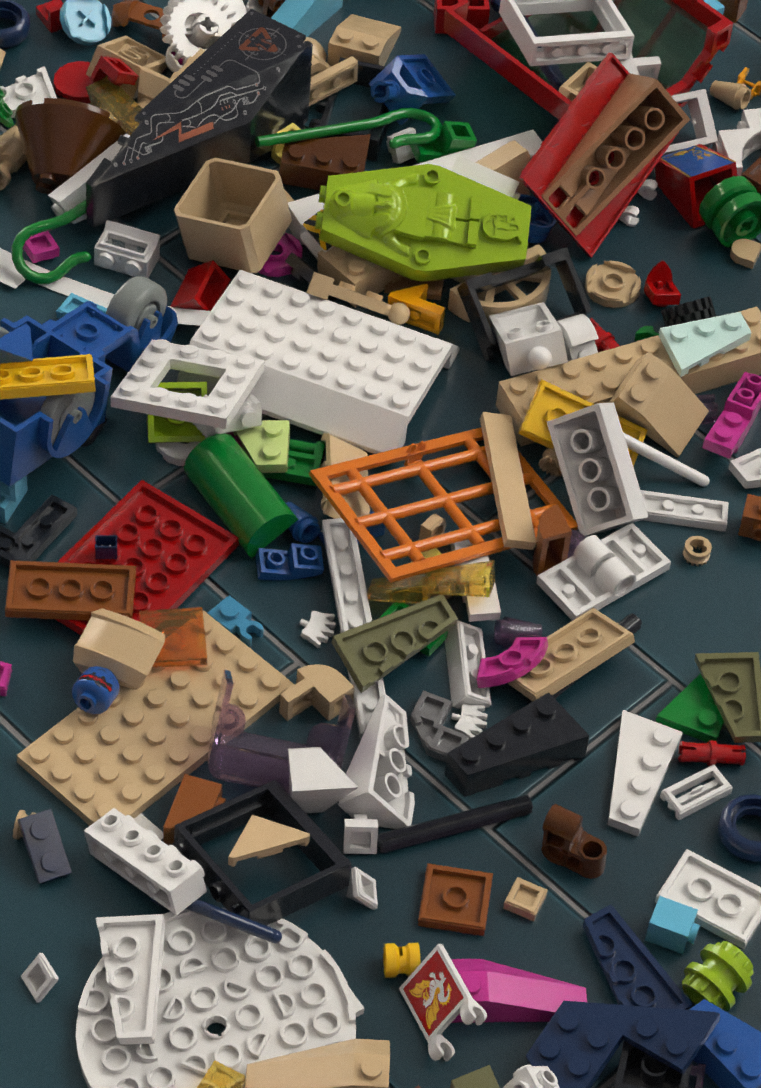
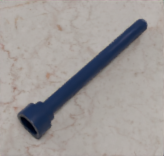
M151 898V899H152V902H153L154 904L159 905V906H161V907H164L163 905H161L160 903H158L156 900H154L153 898ZM200 899L195 900L185 908L274 944L279 943L282 939V934L279 930Z

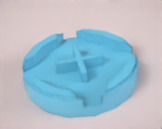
M66 0L60 9V22L63 30L70 39L78 44L86 46L95 45L103 40L111 29L109 10L105 4L102 5L98 0Z

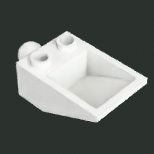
M544 302L488 316L503 361L511 376L534 370H542L568 362L562 329Z

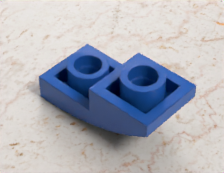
M291 543L288 551L258 548L255 555L259 580L301 579L323 574L324 571L321 546Z

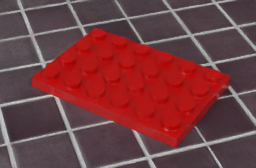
M141 480L58 563L136 566L133 619L157 629L239 546L238 537ZM95 535H117V559H95ZM55 619L79 635H82L89 622L86 620Z

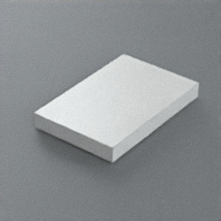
M688 849L685 850L655 899V903H657L659 896L698 909L695 919L696 924L742 949L746 947L761 922V887Z

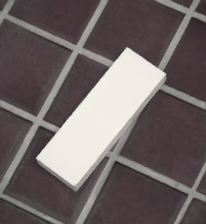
M640 490L649 517L643 519L644 521L726 532L729 502Z

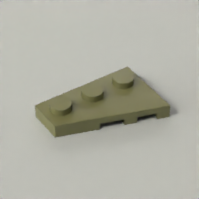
M759 652L695 654L694 660L734 743L761 742V669Z

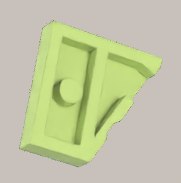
M262 420L261 426L233 432L241 441L245 453L251 458L261 473L287 472L290 439L289 420Z

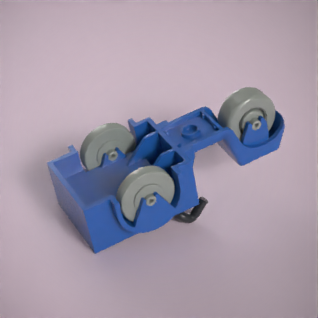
M135 276L118 289L109 303L106 314L97 309L95 303L87 301L57 321L49 319L45 323L40 324L27 315L15 323L6 318L1 320L0 337L26 323L31 329L33 359L92 355L96 392L0 400L1 482L10 487L52 457H66L80 446L87 447L96 440L108 421L105 416L113 368L105 364V358L129 372L152 339H163L169 342L172 340L178 325L177 314L167 306V294L162 286L145 276Z

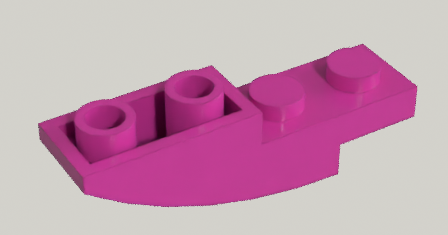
M744 372L727 398L724 410L705 437L703 449L730 459L733 453H737L761 408V376Z

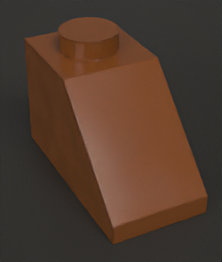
M184 774L163 826V842L169 846L174 843L175 825L226 802V798H222V784Z

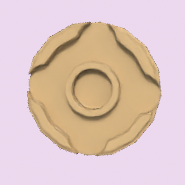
M604 261V264L599 266L595 264L588 270L584 288L587 295L594 302L602 306L611 308L626 307L638 298L641 279L640 276L638 278L635 274L636 271L625 263Z

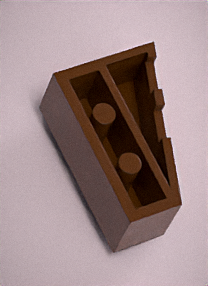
M371 134L317 138L284 143L279 172L282 183L320 190L321 185L326 186L328 176L364 172Z

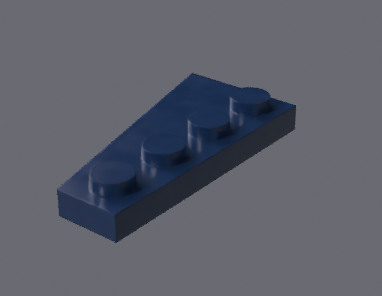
M611 904L584 919L583 929L618 1005L684 1010L692 1008V1003Z

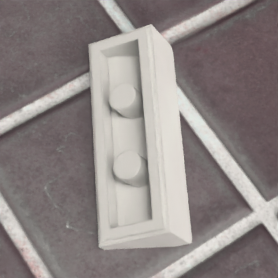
M457 620L456 625L448 630V636L445 640L451 701H453L452 707L461 708L462 704L484 705L485 708H489L491 706L489 687L478 688L476 680L480 660L486 658L482 629Z

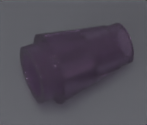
M505 616L503 619H497L495 622V643L501 644L506 648L512 646L516 637H542L541 624Z

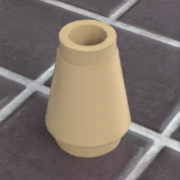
M715 80L710 87V95L735 110L739 108L745 109L751 98V89L747 88L745 84Z

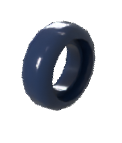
M0 0V19H10L16 23L13 27L0 29V48H10L20 44L27 38L31 28L30 17L22 5L11 0Z
M756 794L740 795L729 801L721 811L718 833L721 842L730 853L743 860L759 862L761 861V841L748 840L743 837L737 830L735 823L745 815L761 817V796Z

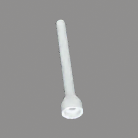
M623 432L628 449L702 487H706L709 484L710 479L708 476Z

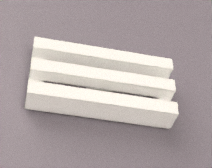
M713 764L662 790L660 798L668 802L667 807L671 811L674 810L676 812L675 817L681 820L730 795L733 787ZM712 777L715 778L714 780H712V781H710V782H708V783H706V784H704V785H699V786L693 788L691 792H689V793H687V794H685V795H683V796H681V797H679V798H677V799L674 797V796H676V795H678V794H680V793H682V792H684V791H686V790H688V789H690V788H692V787H694V786H696V785H698V784H700V783H702V782H704V781H706V780H708V779H710V778H712Z

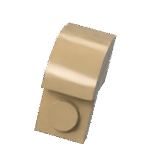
M319 664L304 666L297 670L296 684L287 686L280 694L279 713L288 721L313 705L330 721L353 706L355 686L332 667Z

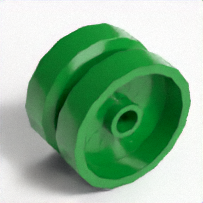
M733 176L724 179L705 195L699 208L700 218L713 231L718 241L727 248H731L733 242L738 239L753 240L761 233V195L757 193L753 184L743 176Z

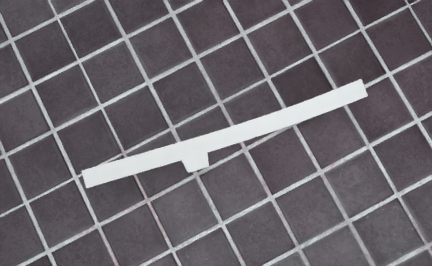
M0 248V282L16 289L26 279L16 270L12 261V253ZM24 260L26 265L33 271L38 273L50 272V270ZM62 277L60 280L50 284H38L66 296L73 293L105 308H108L110 301L115 295L66 277ZM168 306L177 314L178 324L201 326L210 311Z

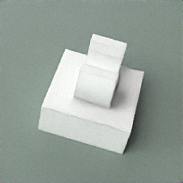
M409 127L387 137L388 151L391 153L394 163L400 164L412 159L414 154L410 145L392 149L389 146V141L399 135L416 134L414 128Z
M354 814V819H344L343 853L377 854L378 819H367V814Z

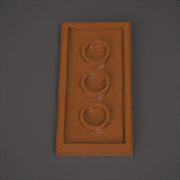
M10 560L5 617L89 621L91 612L103 608L133 619L136 566Z

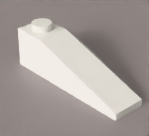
M386 694L380 696L346 772V775L359 788L340 800L338 806L352 818H354V814H367V819H378L379 827L399 829L411 825L415 805L414 793L408 791L407 778L412 776V769L410 765L406 764L405 749L409 747L406 711Z

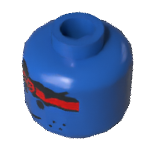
M99 666L89 667L74 683L72 697L75 704L86 713L102 714L108 710L117 698L120 691L119 682L114 673L109 669Z

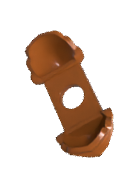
M125 0L113 5L112 11L113 27H125L129 21L160 30L163 26L160 22V18L164 15L163 9L138 0ZM147 13H156L159 15V18L148 20L144 16Z

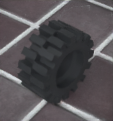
M711 296L661 310L665 327L716 317Z

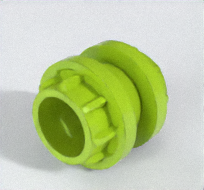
M717 942L715 945L707 944L700 952L703 964L690 962L684 969L685 978L682 980V988L695 1005L705 999L722 1010L729 1011L736 1003L732 992L745 993L752 986L750 977L754 974L753 965L750 959L730 942Z

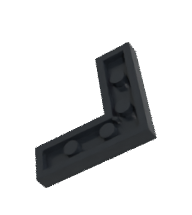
M51 495L16 533L0 525V563L10 568V560L35 561L77 516V508Z

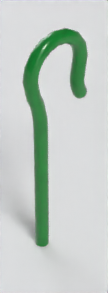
M400 108L364 120L255 137V144L257 147L364 131L378 128L397 120L410 118L421 120L431 126V130L425 133L404 134L392 138L389 141V146L392 149H397L405 145L426 144L435 141L441 135L442 124L436 116L425 110Z
M86 200L59 216L28 225L16 235L11 246L12 261L16 270L26 280L36 284H50L60 280L76 265L90 261L91 254L89 252H77L66 258L53 271L38 273L31 270L23 258V247L31 236L54 230L81 217L86 213Z

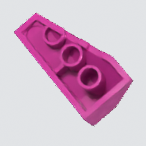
M451 959L472 998L486 1011L487 1018L484 1022H549L564 1000L587 1002L586 988L484 959ZM460 1013L451 1023L463 1022Z

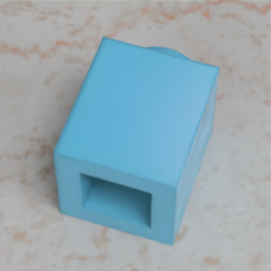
M659 896L648 925L645 941L683 954L687 943L694 944L700 928V925L695 923L698 909Z

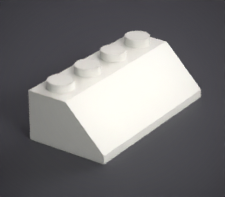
M614 402L597 403L547 421L581 537L619 528L632 522L649 518Z

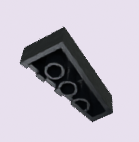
M548 692L448 752L445 776L466 797L503 785V781L514 777L519 779L528 777L535 770L545 767L549 770L560 766L563 761L572 758L574 761L585 758L589 734Z

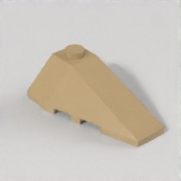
M351 1039L247 1064L245 1088H389L390 1041Z

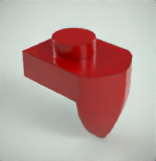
M662 260L649 272L645 281L644 292L652 305L659 307L679 305L681 294L673 283L671 269Z

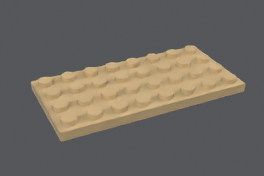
M202 611L165 640L148 676L138 689L135 690L119 685L120 691L117 698L108 710L102 714L86 713L78 707L17 754V763L89 826L113 808L125 816L130 815L136 818L181 782L184 774H191L280 702V694L293 682L208 613Z

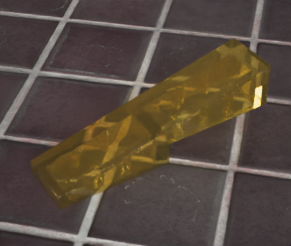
M108 76L87 86L86 90L91 104L110 113L109 118L116 123L118 120H121L126 127V134L131 136L139 125L134 117L143 108L120 86L111 83L107 79Z
M493 560L441 568L392 583L386 577L374 578L367 591L368 601L417 604L430 599L432 594L490 597L495 583V562Z

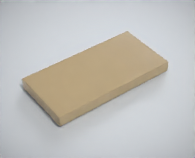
M592 608L547 637L548 648L540 663L524 676L508 684L531 701H535L548 692L554 695L635 642L634 635L606 615Z

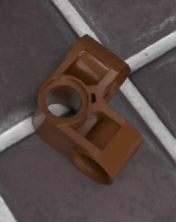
M557 804L552 805L542 827L544 832L541 851L544 857L550 862L568 868L585 878L592 879L601 876L605 870L607 846L605 843L583 830V816Z

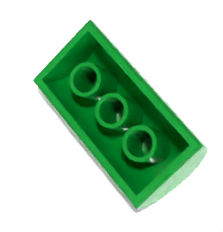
M216 434L206 438L186 458L184 464L185 474L228 530L238 537L239 544L250 558L256 555L258 548H265L299 520L231 435Z

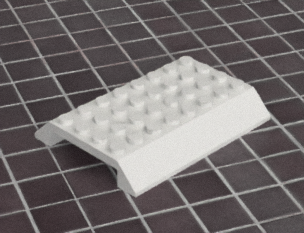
M239 270L191 338L189 344L201 349L222 350L228 354L250 355L255 359L265 360L264 372L251 390V393L262 403V414L279 420H289L290 424L323 435V433L330 434L373 454L403 447L406 440L407 425L442 367L449 369L460 352V347L243 270ZM180 371L177 382H207V394L209 395L220 380V378Z

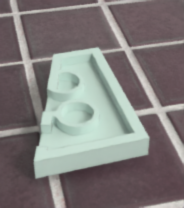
M741 312L663 327L659 331V338L680 377L688 374L689 369L696 365L703 366L709 362V358L718 353L725 354L749 341L751 337V330Z

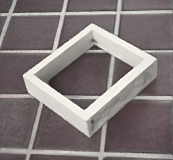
M501 0L499 14L530 66L602 61L609 52L613 53L617 59H630L635 36L612 0ZM593 11L605 32L535 37L523 15Z

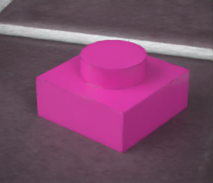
M49 231L31 236L23 247L33 263L59 257L60 248Z

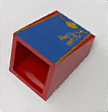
M698 144L662 156L655 166L656 182L692 228H697L705 225L699 215L702 200L715 185L724 179L737 176L736 161L702 144Z

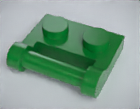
M289 439L287 472L262 474L265 478L316 486L309 473L310 470L321 467L325 456L326 443L322 441L310 443Z

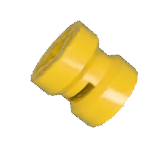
M384 943L383 967L385 978H394L398 974H406L409 977L421 964L419 943H408L402 947H398L395 943Z

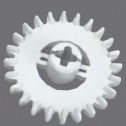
M219 0L168 1V6L163 9L164 15L160 18V22L163 24L160 31L166 34L162 40L164 43L170 44L167 50L176 53V60L183 59L182 64L184 65L189 57H193L201 49L196 46H204L211 39L218 40L237 22L231 21L236 11L228 14L225 12L229 3L220 7L218 6ZM199 16L191 26L184 25L188 17Z

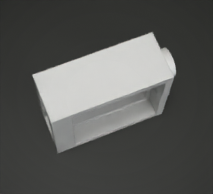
M706 89L673 95L672 98L677 104L682 102L688 103L696 139L670 145L663 156L698 144L707 147L714 142H718Z

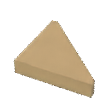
M252 815L228 857V865L234 867L241 860L257 856V859L278 854L283 852V848L294 845L307 846L310 840V833Z

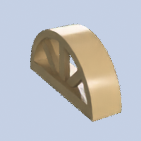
M539 244L527 249L524 265L535 262L540 256L547 253ZM551 269L477 293L489 326L491 327L489 315L542 302L545 303L549 291ZM502 272L492 273V275H496ZM523 280L540 283L529 295H526L515 285ZM459 284L450 289L448 309L459 318L470 322L457 290L461 285ZM507 290L516 300L494 302V296Z

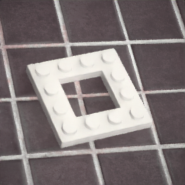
M152 339L111 395V407L227 429L264 372L265 360L255 359L250 355L239 356L228 354L222 350H207L198 348L195 345H180L163 339ZM170 369L220 378L208 398L199 397L192 393L172 392L158 387Z

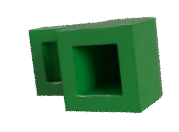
M444 121L441 135L435 141L426 144L410 145V148L417 163H423L473 148L477 143V139L469 122Z

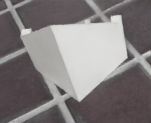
M321 747L288 749L289 795L305 813L325 812L359 788Z

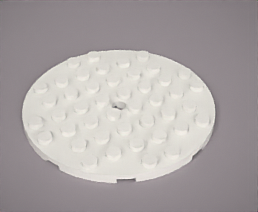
M184 909L178 915L172 912L163 914L166 923L155 1043L119 1044L110 1002L111 996L105 974L104 957L100 959L83 989L78 1005L76 1023L78 1060L88 1088H245L247 1064L356 1039V1013L347 981L331 955L309 939L307 932L285 919H280L267 925L279 930L282 934L281 941L274 944L188 909ZM212 1023H221L226 1029L221 1033V1036H218V1034L206 1031L207 1027Z

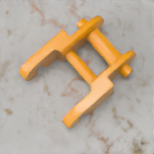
M745 67L738 75L737 83L753 87L750 98L752 100L754 96L756 97L761 94V81L754 84L745 80L749 73V68Z

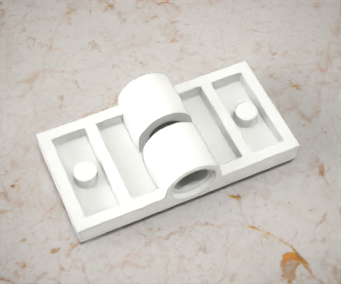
M632 522L601 540L596 535L588 536L579 543L573 556L539 574L536 583L573 621L592 608L600 610L670 569L671 561Z

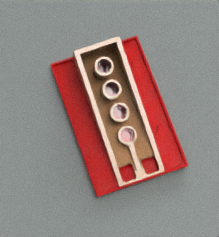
M610 52L585 82L586 85L541 143V147L522 170L519 177L524 185L541 202L542 206L549 211L559 225L570 235L577 246L591 258L679 131L690 120L657 79L629 73L616 56Z

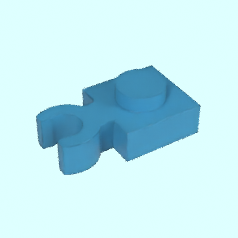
M230 595L208 612L212 618L233 635L235 633L240 635V640L248 647L252 645V636L249 633H255L260 638L263 636L264 628L262 624L251 620L252 612Z

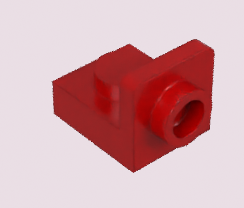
M52 0L36 6V15L51 33L63 29L60 22V9L63 5L61 0Z
M100 56L90 79L96 83L121 86L122 84L135 85L139 76L121 59Z

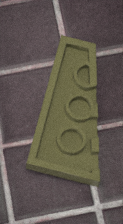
M440 594L334 635L331 643L362 693L455 626L458 618L445 596Z

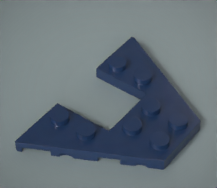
M564 1000L526 1054V1060L531 1066H548L557 1077L560 1088H591L624 1040L684 1075L719 1022L720 1014L710 1011Z

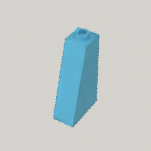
M285 0L271 18L308 37L342 8L343 0Z

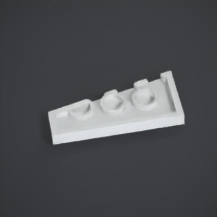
M163 914L97 917L96 923L100 934L101 951L104 957L105 974L109 986L110 1002L119 1044L155 1043L165 918Z

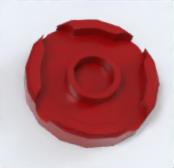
M76 61L67 63L60 67L54 75L56 94L60 98L62 96L67 100L86 104L93 103L99 100V96L102 93L104 95L107 92V87L95 84L90 79V76L86 75L91 62Z

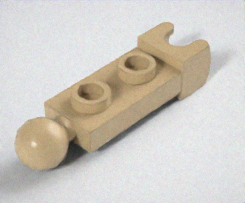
M316 272L312 275L307 290L308 294L325 300L328 299V296H332L388 316L391 323L397 325L405 324L410 318V310L404 303L397 302L390 305L382 302L383 296L367 290L365 296L355 292L356 286L340 281L337 286L333 284L334 279Z

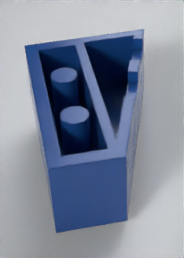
M705 999L689 1009L718 1012L720 1014L719 1022L693 1060L719 1088H761V1032Z

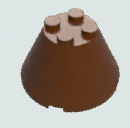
M44 98V103L33 105V101L29 100L20 104L15 113V121L32 180L36 184L35 189L44 194L52 193L114 144L121 135L124 136L126 134L124 123L121 120H118L116 123L110 119L108 111L73 100Z

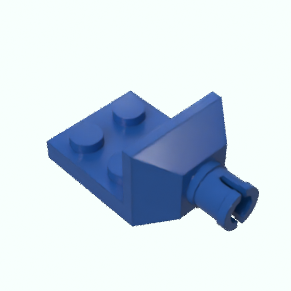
M425 54L397 55L369 83L371 86V96L377 97L374 100L378 103H383L389 112L400 108L419 109L423 104L446 103L456 96ZM408 119L397 120V123L403 125Z

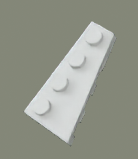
M625 710L622 711L608 817L609 826L637 837L639 836L680 743L683 732Z

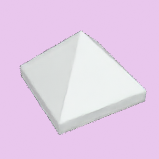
M357 867L351 868L346 897L372 910L377 909L376 880Z
M39 953L21 975L36 1002H41L59 980L43 953Z

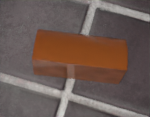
M558 504L545 510L539 520L532 563L536 576L561 563L568 557L572 530Z

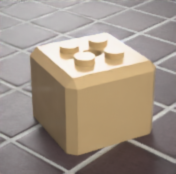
M213 158L204 163L174 208L189 259L205 263L214 260L218 266L243 270L249 273H257L262 269L292 222L282 179L278 171L220 158Z

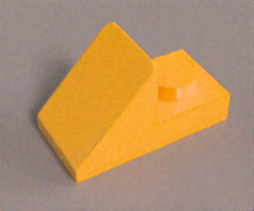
M428 284L390 292L388 304L392 305L400 302L409 308L410 318L406 323L438 335L440 334L444 325L445 307L426 301Z

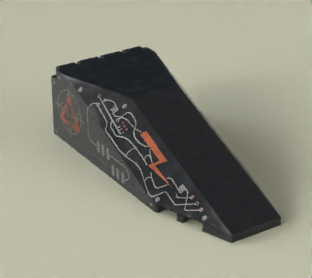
M250 9L134 117L135 121L139 123L129 138L123 135L119 137L117 141L122 148L112 161L104 158L86 182L87 224L94 228L106 223L107 220L111 221L187 189L207 160L220 158L247 164L273 150V145L257 147L255 144V137L276 134L291 123H294L300 129H304L305 123L309 120L313 44L310 41H305L306 35Z

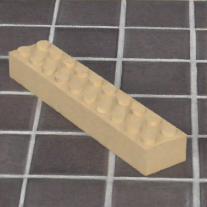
M757 306L739 311L751 330L749 341L725 354H716L709 358L708 363L701 367L696 365L689 369L688 374L680 377L694 394L738 382L744 372L761 375V312ZM659 335L568 361L567 363L500 381L496 406L501 414L511 415L515 438L520 446L535 442L518 434L541 379L590 403L597 404L609 403L635 362L648 351L670 366L677 374L678 372Z

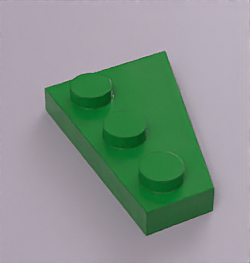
M701 673L657 715L655 721L707 743L709 740L717 741L724 725V720Z

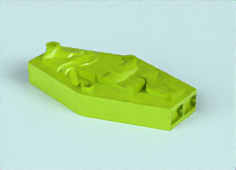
M423 164L328 176L326 186L321 185L318 202L324 203L323 212H317L315 229H320L319 240L408 279L424 282L480 275L489 272H504L523 266L525 263L532 206L441 166Z

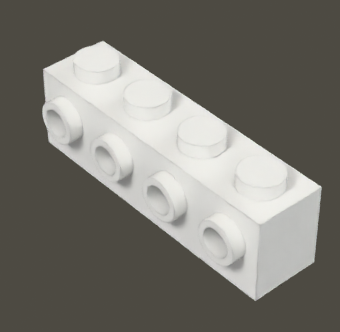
M113 808L84 830L92 856L175 915H178L207 892L203 878L205 873L201 865L195 860L190 861L181 855L175 846L165 844L152 830H145L139 826L130 815L125 816Z

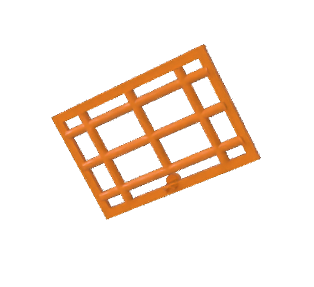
M481 427L310 470L309 476L390 583L512 549L511 547H504L502 537L487 542L481 537L501 531L499 518L472 525L456 505L457 503L494 494L492 482L447 493L431 473L477 461L491 479L485 446L480 447L477 441L484 440ZM461 445H464L467 451L422 461L423 455ZM518 451L525 485L529 484L546 504V506L530 509L535 538L537 537L541 515L549 507L558 504L571 530H578V525L574 518ZM405 460L404 467L366 477L359 473L360 471ZM346 475L350 481L333 485L329 479ZM419 476L434 497L387 509L372 487ZM359 491L375 513L357 517L341 495ZM443 507L459 529L412 542L396 520ZM383 523L400 546L382 550L366 528ZM469 540L472 544L469 547L426 559L422 555V552ZM407 556L412 561L397 567L392 563L393 560Z

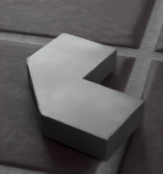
M423 690L411 713L410 721L427 755L446 762L447 753L470 740V736L443 726L452 709L453 701Z

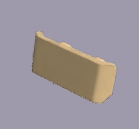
M326 433L322 435L321 441L326 443V461L321 464L320 468L367 456L366 451ZM368 470L359 472L363 477L368 476ZM346 475L329 479L333 485L350 481ZM359 491L341 495L357 517L370 514V506ZM323 494L321 500L323 513L333 519L341 518Z

